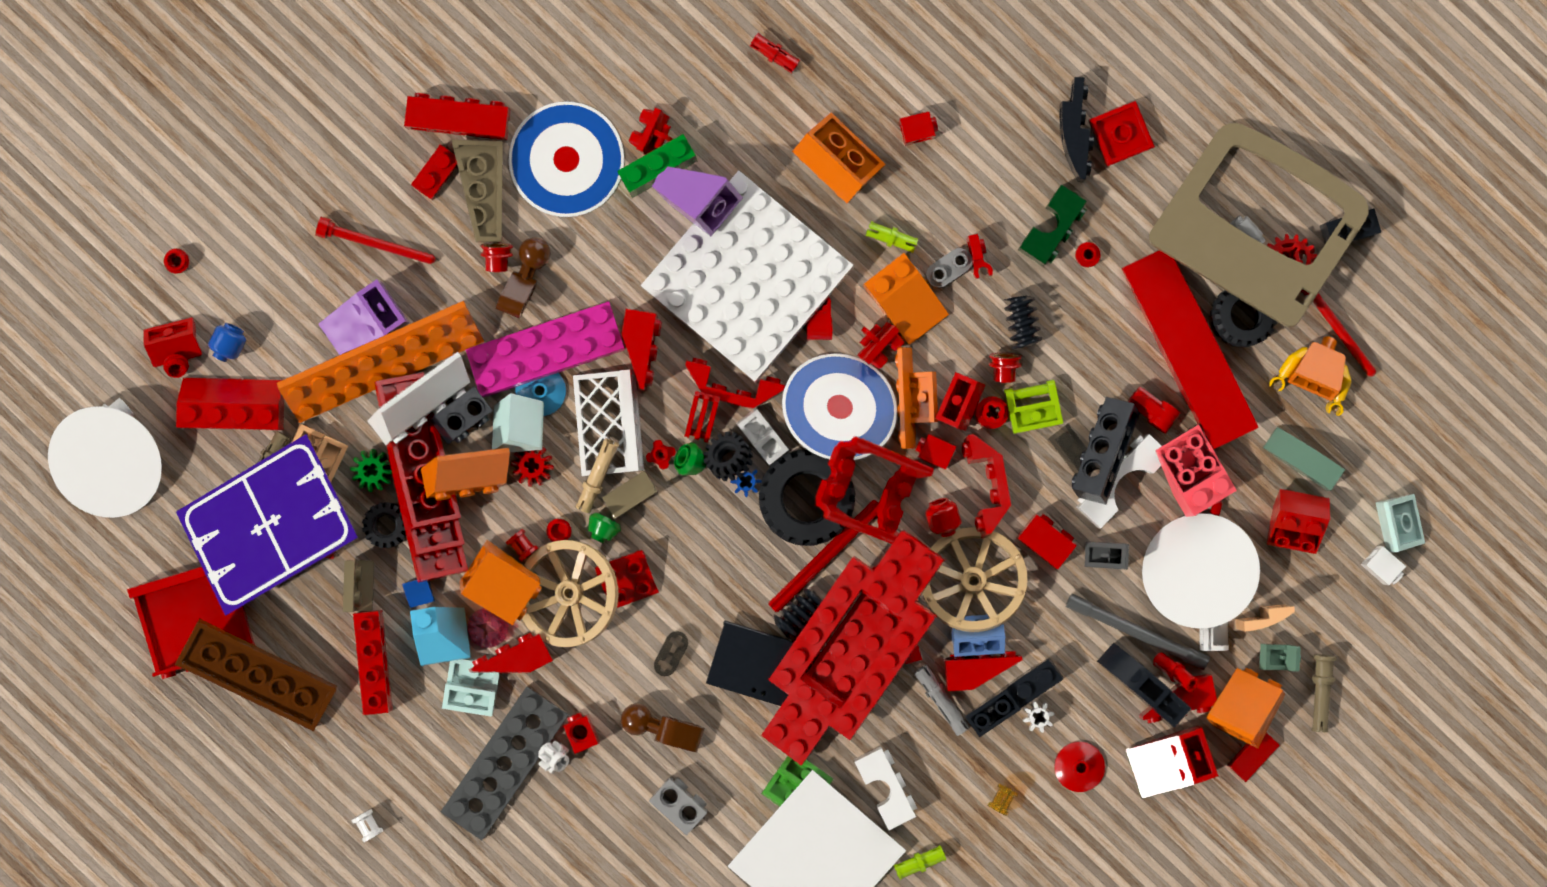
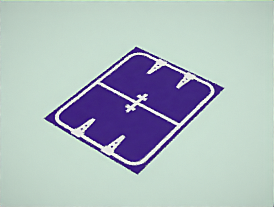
M307 434L176 511L225 616L358 538Z

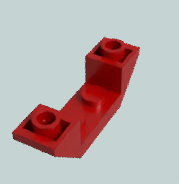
M694 357L692 362L686 360L685 366L700 391L720 397L719 401L754 409L784 391L785 385L780 384L781 379L766 376V380L760 379L755 399L751 398L752 393L737 389L735 394L727 392L726 386L712 383V387H707L711 372V366H707L708 361Z
M971 434L964 439V443L961 445L963 457H967L968 464L988 461L985 471L987 479H991L992 489H990L991 503L996 506L995 508L980 510L977 513V517H975L976 531L980 532L981 538H986L993 532L1010 508L1011 500L1003 455L974 434Z

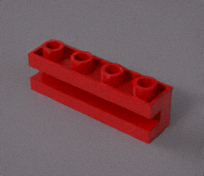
M415 93L414 97L407 96L404 127L407 130L507 140V126L511 110L509 107H505L504 102L490 101V105L480 104L478 99L465 98L464 102L455 101V97L441 95L439 99H431L429 94Z

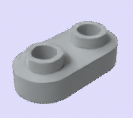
M957 248L930 265L926 272L927 282L932 287L942 288L966 273L972 266L970 252L963 248ZM962 256L965 260L964 264H956V257ZM941 270L944 277L942 279L935 278V271Z

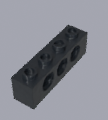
M1106 397L1104 404L1100 405L1097 412V423L1089 433L1087 450H1084L1081 454L1080 469L1078 473L1074 474L1072 479V489L1078 498L1107 504L1140 415L1134 403ZM1117 424L1115 429L1108 430L1109 426ZM1103 447H1109L1105 453H1099ZM1100 470L1098 475L1091 477L1093 471Z

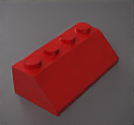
M183 378L177 399L176 428L283 431L284 397L277 385L282 380Z

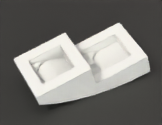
M757 408L736 423L768 465L772 464L789 450Z

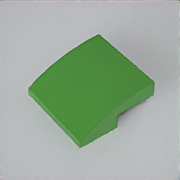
M787 756L761 794L780 807L812 770L828 784L832 782L833 778L808 760L801 766Z

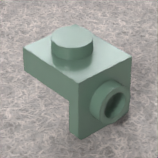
M1260 644L1259 669L1298 672L1301 662L1300 646Z

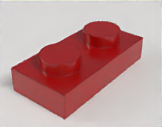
M440 144L411 183V186L430 200H433L457 167L455 154Z

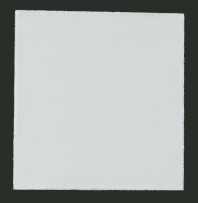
M812 770L732 860L728 867L751 887H874L906 850Z

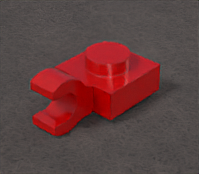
M978 234L969 235L966 239L972 256L974 278L979 279L978 270L980 268H985L988 276H992L993 269L991 265L983 260V254L987 253L984 239H979Z

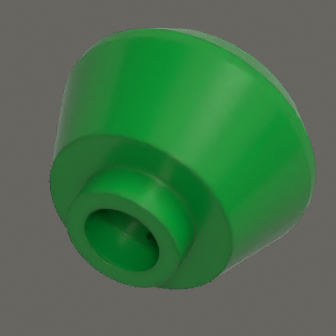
M695 443L684 444L677 451L674 466L678 474L697 475L705 469L704 452Z
M596 512L589 516L588 531L592 533L590 538L604 544L605 540L611 541L620 533L621 526L616 521Z

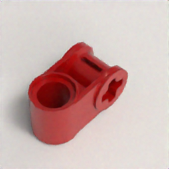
M830 297L825 301L827 305H824L822 310H817L807 322V340H832L833 329Z

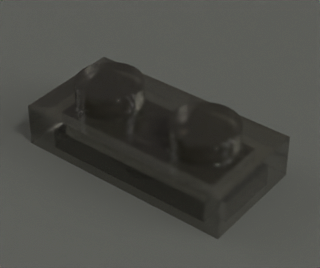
M1066 424L1050 436L1048 441L1075 474L1078 473L1081 466V454L1084 450H1087V447L1070 425Z

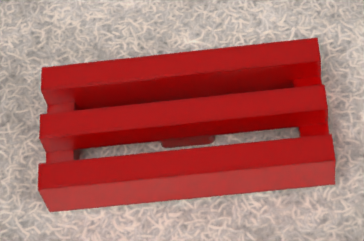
M695 391L684 437L689 438L691 435L695 436V440L702 438L704 442L709 443L720 397ZM699 398L704 399L697 429H692ZM711 401L713 406L707 430L703 432L701 430L708 402Z

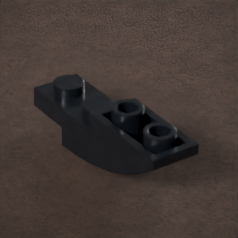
M1083 77L1073 78L1070 102L1062 101L1059 107L1062 146L1070 169L1078 182H1084L1086 176L1091 174L1092 162L1087 160L1088 151L1093 150L1094 136H1090V129L1080 128V125H1085L1086 110H1082L1083 100H1087L1088 85H1084L1085 78Z
M1114 642L1097 660L1103 668L1134 695H1137L1173 728L1191 710L1170 688Z
M1048 657L997 691L968 713L965 718L977 735L981 737L1020 711L1023 706L1061 682L1064 677L1050 657Z

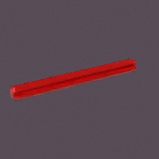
M872 500L854 519L868 524L877 516L879 503L876 500ZM845 527L839 535L830 541L769 601L768 605L772 610L779 612L859 531Z

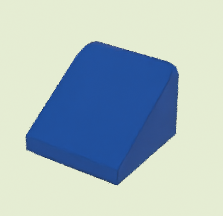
M415 580L402 584L410 608L435 601L430 580L419 583Z

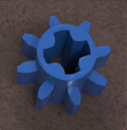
M754 470L752 473L748 471L742 473L745 477L748 475L752 476L750 482L753 485L750 488L747 486L744 488L740 487L742 481L739 477H737V480L730 481V483L737 484L738 486L735 493L743 490L745 497H748L749 490L752 489L755 493L758 492L754 486L755 483H761L762 480H755L754 475L757 473V470Z

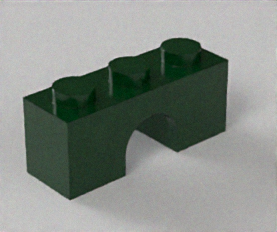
M1061 184L1045 207L1056 217L1057 226L1055 230L1050 233H1044L1033 227L1023 240L1018 251L1042 267L1046 262L1051 264L1059 253L1056 247L1060 241L1065 243L1073 232L1069 228L1073 221L1079 222L1087 209L1083 206L1087 201Z

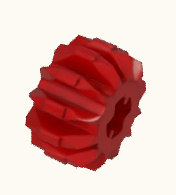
M545 447L538 454L537 450H533L531 453L523 451L525 455L519 452L514 453L515 457L519 458L520 461H511L512 466H519V469L513 471L512 474L513 476L523 474L518 481L520 484L524 483L528 477V487H533L534 478L537 484L541 486L543 485L541 475L546 479L551 478L550 474L546 473L545 470H554L553 465H546V462L552 460L553 457L552 455L542 457L547 450ZM531 458H535V463L539 464V468L534 469V473H531L530 468L526 467L527 462H531Z

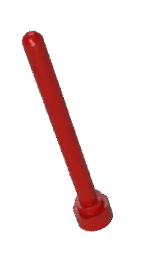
M322 216L318 221L315 233L318 237L326 239L327 237L336 236L427 264L435 262V256L335 226L331 219Z
M1303 289L1301 290L1304 295L1309 296L1310 293ZM1318 293L1312 302L1369 377H1373L1376 374V369Z

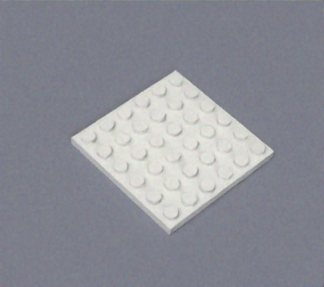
M738 170L729 182L743 199L715 233L709 236L693 223L641 286L754 382H757L851 272L854 265Z

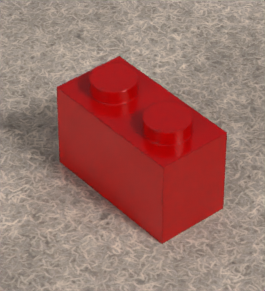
M955 372L935 419L966 431L986 385Z
M1042 513L1041 516L1034 514L1016 538L1052 567L1059 569L1077 546L1072 542L1074 537L1064 529L1061 532L1056 530L1052 526L1055 522Z

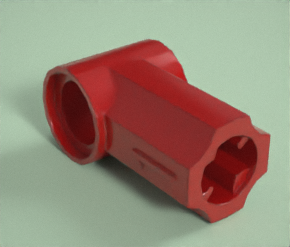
M1140 386L1128 400V402L1135 404L1140 414L1147 418L1153 427L1164 434L1168 432L1181 414L1172 405L1163 400L1160 401Z

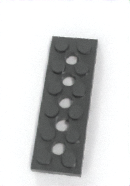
M527 686L449 798L441 813L482 841L539 759L538 753L541 747L552 740L569 714ZM535 714L540 718L541 723L538 728H530L527 725L526 719L529 715ZM521 735L526 739V746L523 749H516L513 746L512 739L514 736ZM502 756L509 757L512 761L511 768L508 770L500 769L498 759ZM493 777L496 779L497 788L494 791H488L484 788L483 782L485 778ZM472 798H478L482 801L483 808L481 811L474 812L470 809L469 802Z

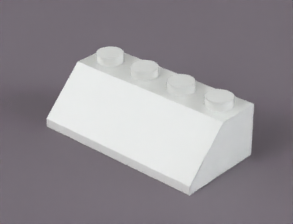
M458 352L380 407L370 417L368 423L385 445L391 441L397 444L408 435L406 430L412 426L416 430L428 421L425 418L428 414L433 412L436 415L447 407L445 402L450 398L455 401L466 393L464 388L470 381L461 355Z

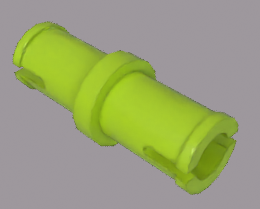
M873 221L870 222L868 226L870 229H867L866 237L885 242L888 247L893 245L913 254L915 250L913 245H917L918 238L898 232V228L892 227L890 229Z
M939 845L922 854H919V852L915 853L913 858L895 864L894 868L899 880H902V878L916 872H925L926 868L946 861V857L942 847Z

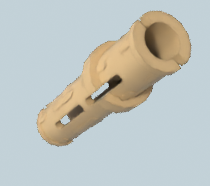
M605 438L603 440L590 475L583 482L582 487L584 489L575 506L578 510L582 507V512L590 513L597 495L602 492L603 488L601 485L619 447V444L617 442L613 444L614 441Z

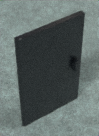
M724 620L706 684L781 706L788 694L769 681V678L794 641L791 643L788 639ZM815 660L812 662V664L810 665V667L808 668V670H807L806 672L809 671V669L811 668V666L813 665V663L815 662Z

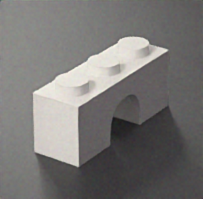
M880 746L854 759L866 785L875 780H881L890 787L888 798L877 804V808L888 830L916 817L914 810L918 808L911 795L906 797L902 789L906 784L900 772L894 773L891 765L895 762L889 750L883 751Z

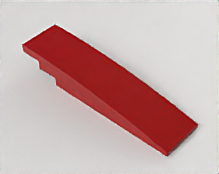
M1159 250L1121 268L1186 405L1188 404L1211 447L1215 449L1259 428L1175 260Z
M424 372L375 381L379 408L425 376ZM433 412L425 417L428 421L416 430L413 426L406 430L408 435L400 442L395 444L394 441H391L386 445L418 583L468 571L462 547L465 543L459 523L461 515L456 495H451V498L439 501L435 497L426 498L421 468L435 457L445 456L440 433L430 421L434 416Z

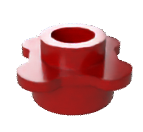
M655 440L651 452L646 455V460L649 463H656L660 469H667L669 467V460L676 454L675 448L672 446L667 447L661 440ZM660 452L663 453L662 457H659L658 455Z

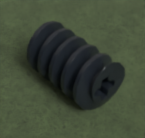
M1025 295L1003 300L1011 302L1004 309L1013 313L1006 318L1007 321L1014 322L1012 326L1008 327V330L1016 332L1015 335L1010 337V341L1018 342L1012 349L1034 346L1043 340L1042 337L1034 335L1041 330L1040 327L1033 326V323L1038 321L1039 317L1031 316V313L1036 311L1037 307L1029 306V303L1033 302L1035 297Z
M807 588L803 589L805 598L800 595L796 596L797 605L791 601L788 602L790 611L784 608L780 609L782 618L777 615L773 616L775 624L791 643L790 634L798 637L799 632L797 628L803 629L806 626L805 621L810 620L822 602L821 598L814 591H810Z

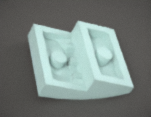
M467 658L450 661L442 709L492 717L500 673H470L468 669L474 667L472 662L477 659Z

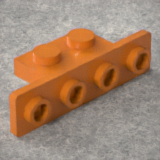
M898 347L895 356V363L898 368L896 389L899 393L897 414L900 418L898 439L902 449H915V423L938 422L935 419L938 413L936 372L933 371L913 373L912 348Z

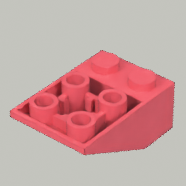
M1199 425L1155 450L1171 491L1186 517L1196 516L1237 491Z

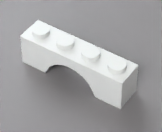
M1150 434L1144 437L1139 435L1130 444L1132 449L1127 455H1124L1106 505L1082 498L1077 499L1080 503L1076 508L1097 528H1102L1118 511L1114 492L1118 481L1125 474L1135 470L1154 474L1161 466L1155 451L1161 445Z

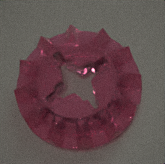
M485 608L474 612L468 621V634L472 641L480 647H495L502 643L507 636L508 622ZM491 617V626L495 627L498 632L490 631L486 638H484V629L477 626V624H486Z

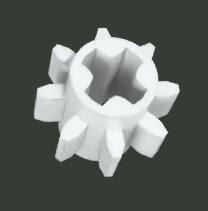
M1033 701L1031 709L1024 708L1028 713V717L1022 720L1023 722L1031 723L1029 726L1030 731H1033L1035 727H1039L1040 732L1044 733L1043 727L1046 724L1049 726L1053 725L1049 721V717L1053 716L1054 712L1046 711L1047 703L1039 707L1036 701ZM1040 711H1043L1041 715L1044 717V720H1038L1034 723L1033 713L1039 714Z
M556 740L553 744L550 742L544 744L538 753L539 758L542 759L538 765L551 774L555 771L561 772L569 763V757L566 755L569 749L562 743L559 744Z

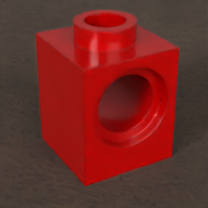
M929 111L899 119L905 146L932 140L936 136L935 132L939 131L935 116L931 117Z
M927 434L926 438H920L915 451L919 452L917 458L946 470L956 446Z
M581 712L567 718L568 723H565L563 727L575 754L599 744L600 741L589 714L582 716ZM577 725L585 726L587 736L578 738L574 734V727Z

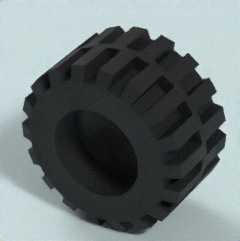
M1224 290L1214 300L1212 304L1214 306L1213 310L1210 311V316L1213 318L1211 326L1215 327L1217 337L1221 336L1223 338L1221 341L1230 343L1233 347L1244 348L1257 345L1265 341L1273 333V327L1277 325V321L1256 309L1257 321L1255 326L1249 330H1241L1234 325L1231 319L1232 306L1236 302L1241 301V299Z

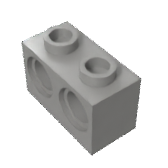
M670 776L650 798L649 802L687 836L707 814L708 810L705 808L707 803L697 794L693 797L686 791L688 786L680 778L677 777L674 780ZM667 789H673L677 792L678 798L675 801L669 802L664 798V792ZM686 806H692L696 809L697 815L692 819L684 817L682 810Z

